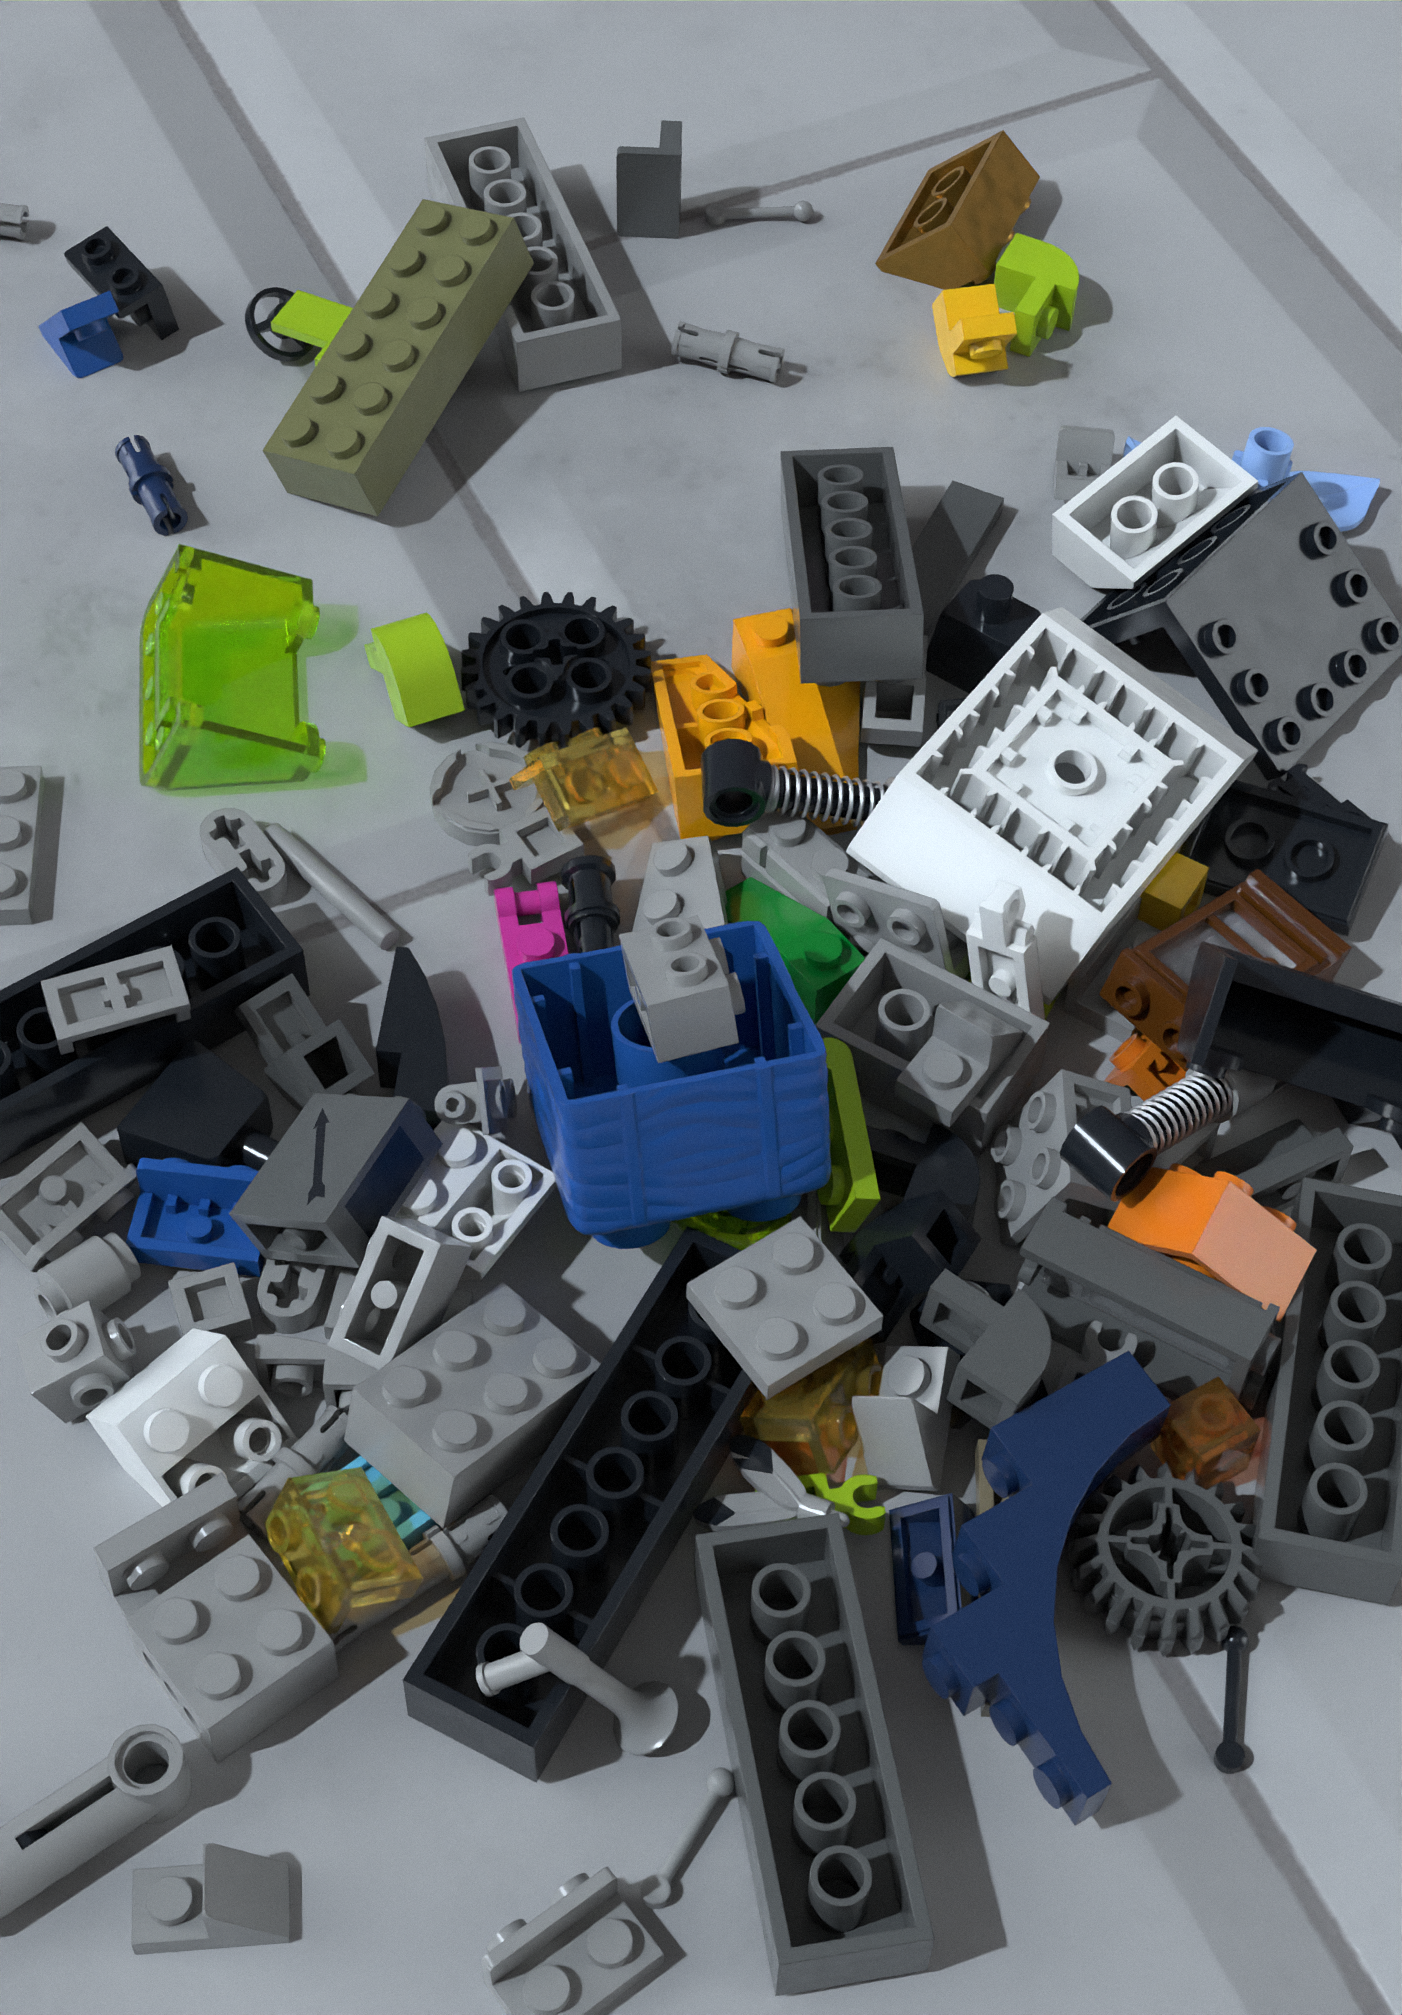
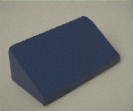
M953 1493L889 1510L898 1642L902 1645H925L931 1626L978 1599V1596H972L963 1587L953 1567L952 1555L961 1525L975 1518L972 1509Z

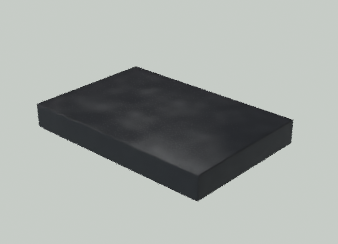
M1235 780L1184 841L1179 854L1209 867L1203 891L1205 894L1219 897L1244 882L1251 872L1259 869L1330 930L1349 936L1386 840L1389 824Z

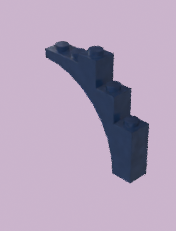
M1130 1351L1121 1354L991 1427L981 1459L983 1472L992 1489L1000 1497L1009 1498L961 1525L952 1555L955 1573L963 1587L972 1596L980 1595L981 1598L931 1626L922 1654L923 1670L930 1685L941 1698L947 1699L951 1697L963 1716H966L987 1702L990 1704V1717L1000 1736L1011 1746L1019 1745L1034 1767L1033 1777L1044 1799L1055 1809L1062 1807L1075 1826L1100 1811L1112 1782L1081 1731L1062 1678L1054 1624L1057 1567L1065 1539L1092 1491L1096 1492L1119 1465L1159 1437L1171 1404Z

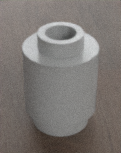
M111 1232L102 1239L98 1236H92L38 1270L37 1276L40 1286L34 1289V1294L39 1306L50 1320H53L61 1312L75 1308L88 1300L102 1311L131 1292V1284L141 1277V1270L133 1252L117 1234Z

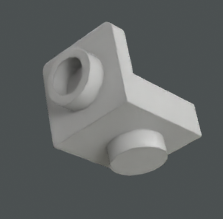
M1067 425L1059 428L1053 476L1054 499L1064 500V504H1066L1112 467L1115 441L1113 430Z

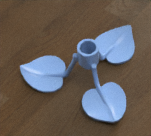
M1259 427L1252 430L1244 452L1240 450L1234 451L1232 460L1258 480V488L1256 490L1302 472L1340 532L1352 530L1359 526L1364 520L1380 484V478L1316 471L1290 472L1293 464L1290 460L1294 447L1293 440L1283 431L1271 427ZM1128 436L1124 446L1123 457L1141 444V442Z

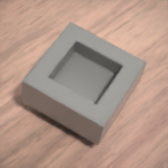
M234 1262L168 1281L183 1336L193 1328L224 1334L228 1339L254 1332L252 1319Z

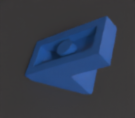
M111 291L60 310L38 326L44 339L76 378H83L123 360V353L107 320L119 312Z

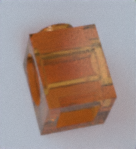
M1219 1376L1170 1403L1171 1407L1159 1437L1151 1442L1150 1448L1163 1465L1166 1462L1168 1463L1173 1472V1478L1184 1480L1185 1475L1196 1468L1199 1477L1198 1486L1207 1490L1212 1485L1221 1481L1224 1483L1247 1470L1261 1429Z

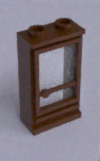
M1256 869L1248 875L1244 882L1131 950L1128 947L1123 949L1099 995L1187 1072L1188 1068L1185 1067L1187 1059L1176 1049L1192 968L1201 941L1330 981L1334 979L1352 947L1261 870Z

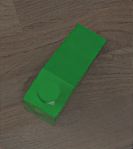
M749 877L725 891L727 898L725 910L728 924L743 921H759L766 926L791 976L800 999L816 1025L865 958L829 919L764 883Z

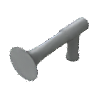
M533 1623L523 1631L520 1637V1648L522 1651L494 1662L487 1661L481 1663L476 1668L478 1686L488 1697L498 1694L504 1688L550 1671L564 1682L575 1685L615 1714L613 1732L616 1742L625 1752L633 1755L649 1754L660 1748L672 1735L678 1722V1699L676 1693L667 1684L651 1681L631 1689L594 1664L584 1652L543 1623Z

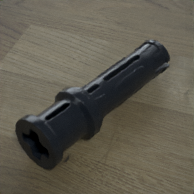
M585 855L576 857L566 862L561 868V884L568 890L570 905L564 913L565 927L575 937L577 953L614 947L613 934L620 925V910L612 902L611 886L616 880L615 865L611 860L602 856Z

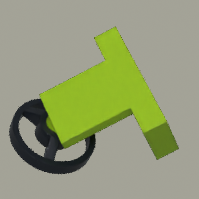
M271 287L257 293L249 302L245 311V325L253 343L263 353L279 361L292 362L299 360L314 345L323 348L314 359L316 367L353 308L301 290L293 293L284 288ZM266 297L279 298V304L268 314L267 320L256 324L254 312L257 302ZM271 331L280 339L292 338L303 349L297 352L279 350L269 344L261 333Z

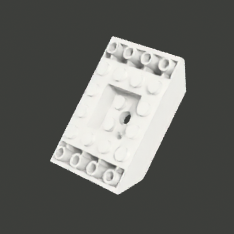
M1059 607L1043 612L900 771L849 844L846 853L887 884L935 898L940 903L945 928L965 943H967L966 932L973 924L974 913L977 912L981 901L985 902L993 891L995 882L998 879L1022 887L1026 903L1022 921L1032 924L1035 929L1033 935L1037 937L1043 1002L1049 1006L1255 757L1258 750L1069 611ZM1059 763L1075 765L1082 771L1085 782L1072 784L1064 781L1056 773L1054 765Z

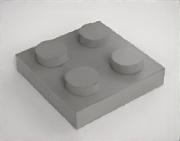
M801 1216L687 1283L686 1298L767 1400L882 1329L883 1315Z

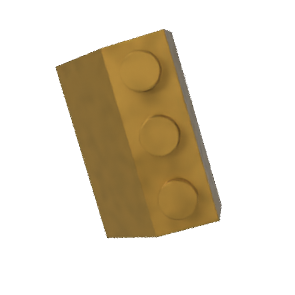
M1004 130L930 168L875 263L882 272L944 290L959 288L969 282H972L973 285L983 282L996 270V259L1002 248L1013 238L1015 234L1013 227L1019 216L1030 206L1031 199L1029 197L1040 176Z

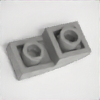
M257 1334L255 1363L259 1382L264 1391L274 1392L279 1396L287 1398H301L311 1393H324L326 1408L330 1405L339 1408L338 1418L343 1412L347 1415L349 1413L353 1387L377 1371L328 1346L326 1343L282 1335Z

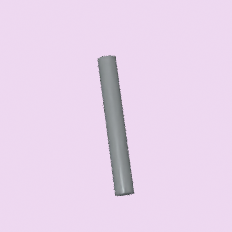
M273 823L265 829L263 833L281 855L283 861L379 948L387 950L397 942L399 931L279 823Z

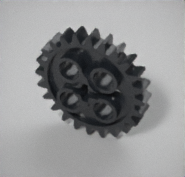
M543 592L541 604L533 605L530 600L522 596L520 597V610L516 612L507 606H498L499 622L483 617L481 619V633L470 632L468 635L469 649L462 650L461 652L462 691L466 692L467 708L477 709L478 723L485 725L494 722V736L498 739L511 731L515 732V744L519 748L525 745L530 738L538 739L539 752L545 753L551 741H559L563 751L569 753L573 739L580 738L588 748H593L594 733L600 732L610 739L615 738L616 722L631 726L633 724V710H644L645 693L651 692V651L645 650V635L634 634V620L628 618L617 622V607L614 605L604 609L602 612L596 611L595 597H590L582 606L575 605L573 592H568L564 596L562 603H554L549 592Z

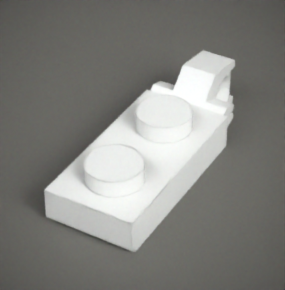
M998 879L995 882V888L985 902L981 901L977 912L973 916V924L966 932L972 984L1045 1020L1037 937L1033 935L1035 931L1033 925L1022 921L1026 908L1022 887Z

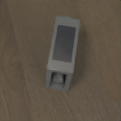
M313 1093L229 1215L264 1258L360 1268L365 1257L368 1242L376 1231L381 1217L396 1216L443 1143L427 1123L425 1112L410 1098L402 1096L380 1097L356 1094Z

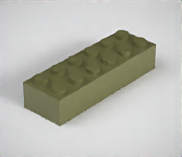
M422 199L262 450L287 493L379 516L534 264L514 218Z

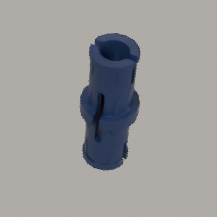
M134 435V441L140 452L135 451L129 437L124 438L116 446L115 456L129 478V492L133 500L144 506L152 526L158 534L169 535L168 528L162 518L167 519L173 533L179 532L186 525L188 515L173 491L174 485L172 482L174 480L165 466L159 465L151 450L150 443L144 436Z

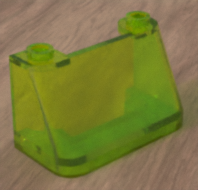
M178 545L149 600L140 630L139 779L142 786L162 791L295 783L305 781L311 772L317 773L320 770L325 756L326 742L324 738L319 737L316 724L306 721L299 722L297 652L304 639L311 640L320 619V608L313 605V580L190 546Z

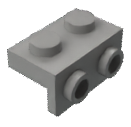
M80 1122L0 1189V1239L30 1272L46 1258L53 1262L86 1240L78 1231L98 1215L106 1224L133 1201L135 1195L129 1188L137 1179V1168L133 1163L123 1168L88 1128Z

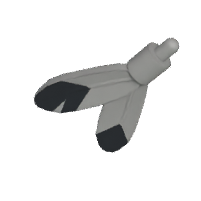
M741 1434L730 1439L729 1448L732 1461L741 1475L758 1492L715 1496L701 1503L693 1512L696 1524L715 1532L839 1513L842 1528L848 1526L850 1522L847 1514L835 1510L834 1502L806 1493L805 1487L798 1477L768 1445L759 1439Z

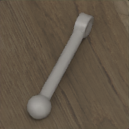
M799 201L795 206L725 209L721 204H711L705 209L706 222L711 225H720L726 219L795 217L797 220L804 222L813 215V207L808 201Z
M719 1767L713 1769L706 1778L708 1790L659 1873L647 1877L642 1882L641 1899L647 1907L661 1909L669 1903L671 1898L670 1882L718 1800L721 1797L728 1796L734 1790V1776L728 1769Z

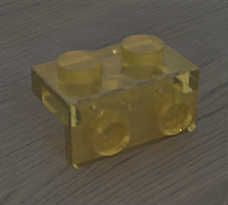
M599 727L593 728L571 739L567 743L569 747L559 749L556 742L543 745L524 756L523 759L527 766L509 779L514 791L535 784L558 832L644 802L659 792L627 727L605 735L602 734Z
M871 1338L865 1339L768 1400L758 1390L739 1417L745 1435L762 1441L808 1442L819 1473L835 1474L859 1438L852 1410V1396H878L883 1366L879 1364Z
M362 1467L290 1477L287 1479L265 1521L268 1541L272 1549L279 1553L297 1588L298 1597L328 1635L338 1633L351 1608L414 1596L424 1578Z

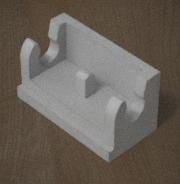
M172 945L41 981L52 1027H54L61 1055L74 1052L72 1043L74 1041L174 1013L177 1022L191 1019L190 1002Z

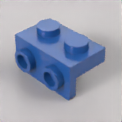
M140 1158L136 1170L140 1193L125 1242L133 1252L137 1262L196 1270H208L234 1262L239 1275L260 1277L265 1258L229 1215L259 1171L243 1165L221 1167L195 1164L180 1158H166L163 1160Z

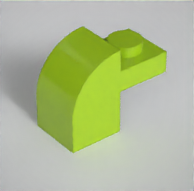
M1016 233L996 264L994 284L999 308L1015 313L1017 334L1011 340L1010 351L1030 357L1041 338L1048 340L1055 327L1070 331L1079 285V271L1073 259L1060 248Z
M427 612L371 629L374 642L365 644V651L370 667L384 676L395 720L410 728L465 711L448 649L435 621Z

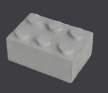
M880 938L815 1026L822 1039L828 1037L836 1038L849 1047L853 1056L860 1096L929 1132L933 1123L950 1130L966 1143L973 1155L980 1158L992 1141L997 1129L1003 1125L1042 1068L1050 1022ZM968 1000L1021 1030L1022 1037L952 1126L948 1127L895 1096V1083L899 1075L932 1037L936 1008L940 1003Z
M502 1282L353 1387L344 1441L444 1529L548 1449L601 1363Z

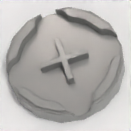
M497 742L475 744L476 750L467 751L461 754V749L448 755L435 769L429 788L434 819L447 835L466 845H500V828L550 805L551 787L549 779L542 771L541 763L533 754L515 745Z

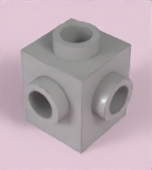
M89 1300L75 1308L61 1312L53 1320L16 1339L30 1394L64 1423L90 1410H94L135 1376L130 1357L135 1355L137 1350L130 1331L121 1319L116 1317L110 1320Z

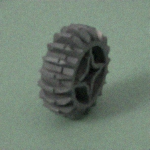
M1167 1462L1159 1467L1156 1478H1150L1139 1464L1130 1471L1127 1482L1112 1474L1105 1481L1102 1493L1092 1491L1089 1499L1084 1504V1513H1079L1071 1528V1535L1074 1541L1069 1544L1067 1561L1069 1562L1068 1565L1076 1568L1073 1570L1071 1578L1073 1591L1088 1593L1084 1602L1086 1616L1104 1612L1108 1614L1104 1625L1107 1637L1119 1632L1122 1627L1132 1631L1130 1644L1133 1650L1140 1648L1144 1644L1146 1637L1157 1639V1647L1163 1657L1171 1653L1175 1639H1180L1191 1654L1200 1650L1204 1635L1218 1644L1226 1638L1230 1628L1229 1624L1238 1626L1243 1623L1249 1611L1248 1603L1256 1600L1260 1590V1578L1256 1575L1260 1574L1263 1565L1253 1554L1254 1548L1250 1547L1256 1525L1241 1523L1245 1514L1243 1501L1229 1504L1221 1502L1225 1492L1222 1481L1212 1485L1207 1490L1198 1486L1199 1475L1196 1468L1188 1472L1184 1480L1173 1478V1472ZM1153 1519L1152 1525L1146 1529L1128 1530L1126 1536L1114 1535L1117 1531L1131 1523ZM1161 1539L1163 1541V1555L1171 1558L1169 1566L1173 1565L1169 1578L1167 1576V1561L1159 1559L1161 1550L1157 1552ZM1204 1580L1219 1581L1214 1587L1201 1595L1187 1599H1177L1179 1590L1184 1587L1202 1586ZM1132 1583L1137 1584V1585L1140 1586L1144 1591L1140 1590L1139 1588H1137L1136 1586H1134Z

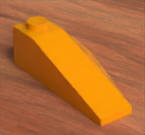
M791 608L733 619L731 667L743 698L746 702L752 700L758 702L763 707L764 719L771 726L780 723L789 732L797 760L798 772L805 769L808 773L816 771L819 775L826 772L830 777L837 774L840 779L843 776H848L851 780L856 777L859 778L860 681L844 682L841 685L832 687L820 686L815 683L801 684L793 611ZM809 813L806 815L810 821L828 836L857 830V826L854 827L850 820L846 825H843L839 818L833 824L830 817L822 822L819 814L814 820H811Z
M707 654L651 661V680L680 839L709 836L711 841L722 838L724 835L742 833L748 825L725 827L713 823L706 817L703 811L701 754L708 746L717 741L742 739L757 746L763 759L768 760L770 765L775 764L777 768L785 766L787 770L795 767L798 771L789 732L780 723L771 726L764 719L763 707L755 700L746 702L737 693V683Z

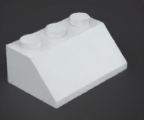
M1174 416L1052 514V555L1091 588L1134 589L1258 488V480L1178 416Z

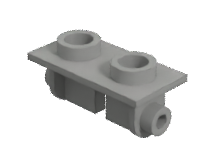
M502 1066L475 1068L477 1082L445 1086L438 1092L435 1098V1111L442 1121L452 1125L481 1122L483 1135L509 1131L508 1118L517 1116L514 1082L512 1078L503 1079Z

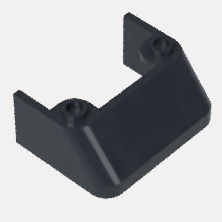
M1201 941L1192 968L1176 1049L1187 1059L1186 1068L1218 1079L1225 1078L1227 1069L1237 1071L1244 1069L1363 1106L1381 1115L1378 1124L1379 1128L1402 1136L1401 1002Z

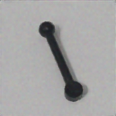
M1237 1625L1230 1626L1226 1638L1221 1640L1222 1647L1227 1651L1223 1742L1217 1747L1213 1759L1217 1769L1226 1774L1238 1772L1245 1760V1752L1237 1741L1241 1654L1249 1645L1248 1633Z

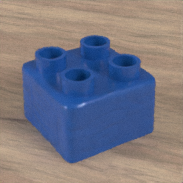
M743 921L707 929L704 928L709 940L718 937L721 939L727 958L729 974L735 972L741 986L745 1013L735 1015L739 1043L662 1063L657 1062L630 993L621 945L526 962L513 968L514 1000L518 1015V1030L522 1045L524 1071L527 1079L529 1105L538 1126L566 1215L572 1226L581 1234L593 1236L599 1243L612 1248H640L662 1238L667 1233L671 1221L723 1210H726L736 1218L753 1222L781 1218L791 1213L799 1205L802 1194L818 1190L828 1183L831 1177L829 1095L827 1090L828 1068L825 1045L794 987L791 976L769 931L759 921Z

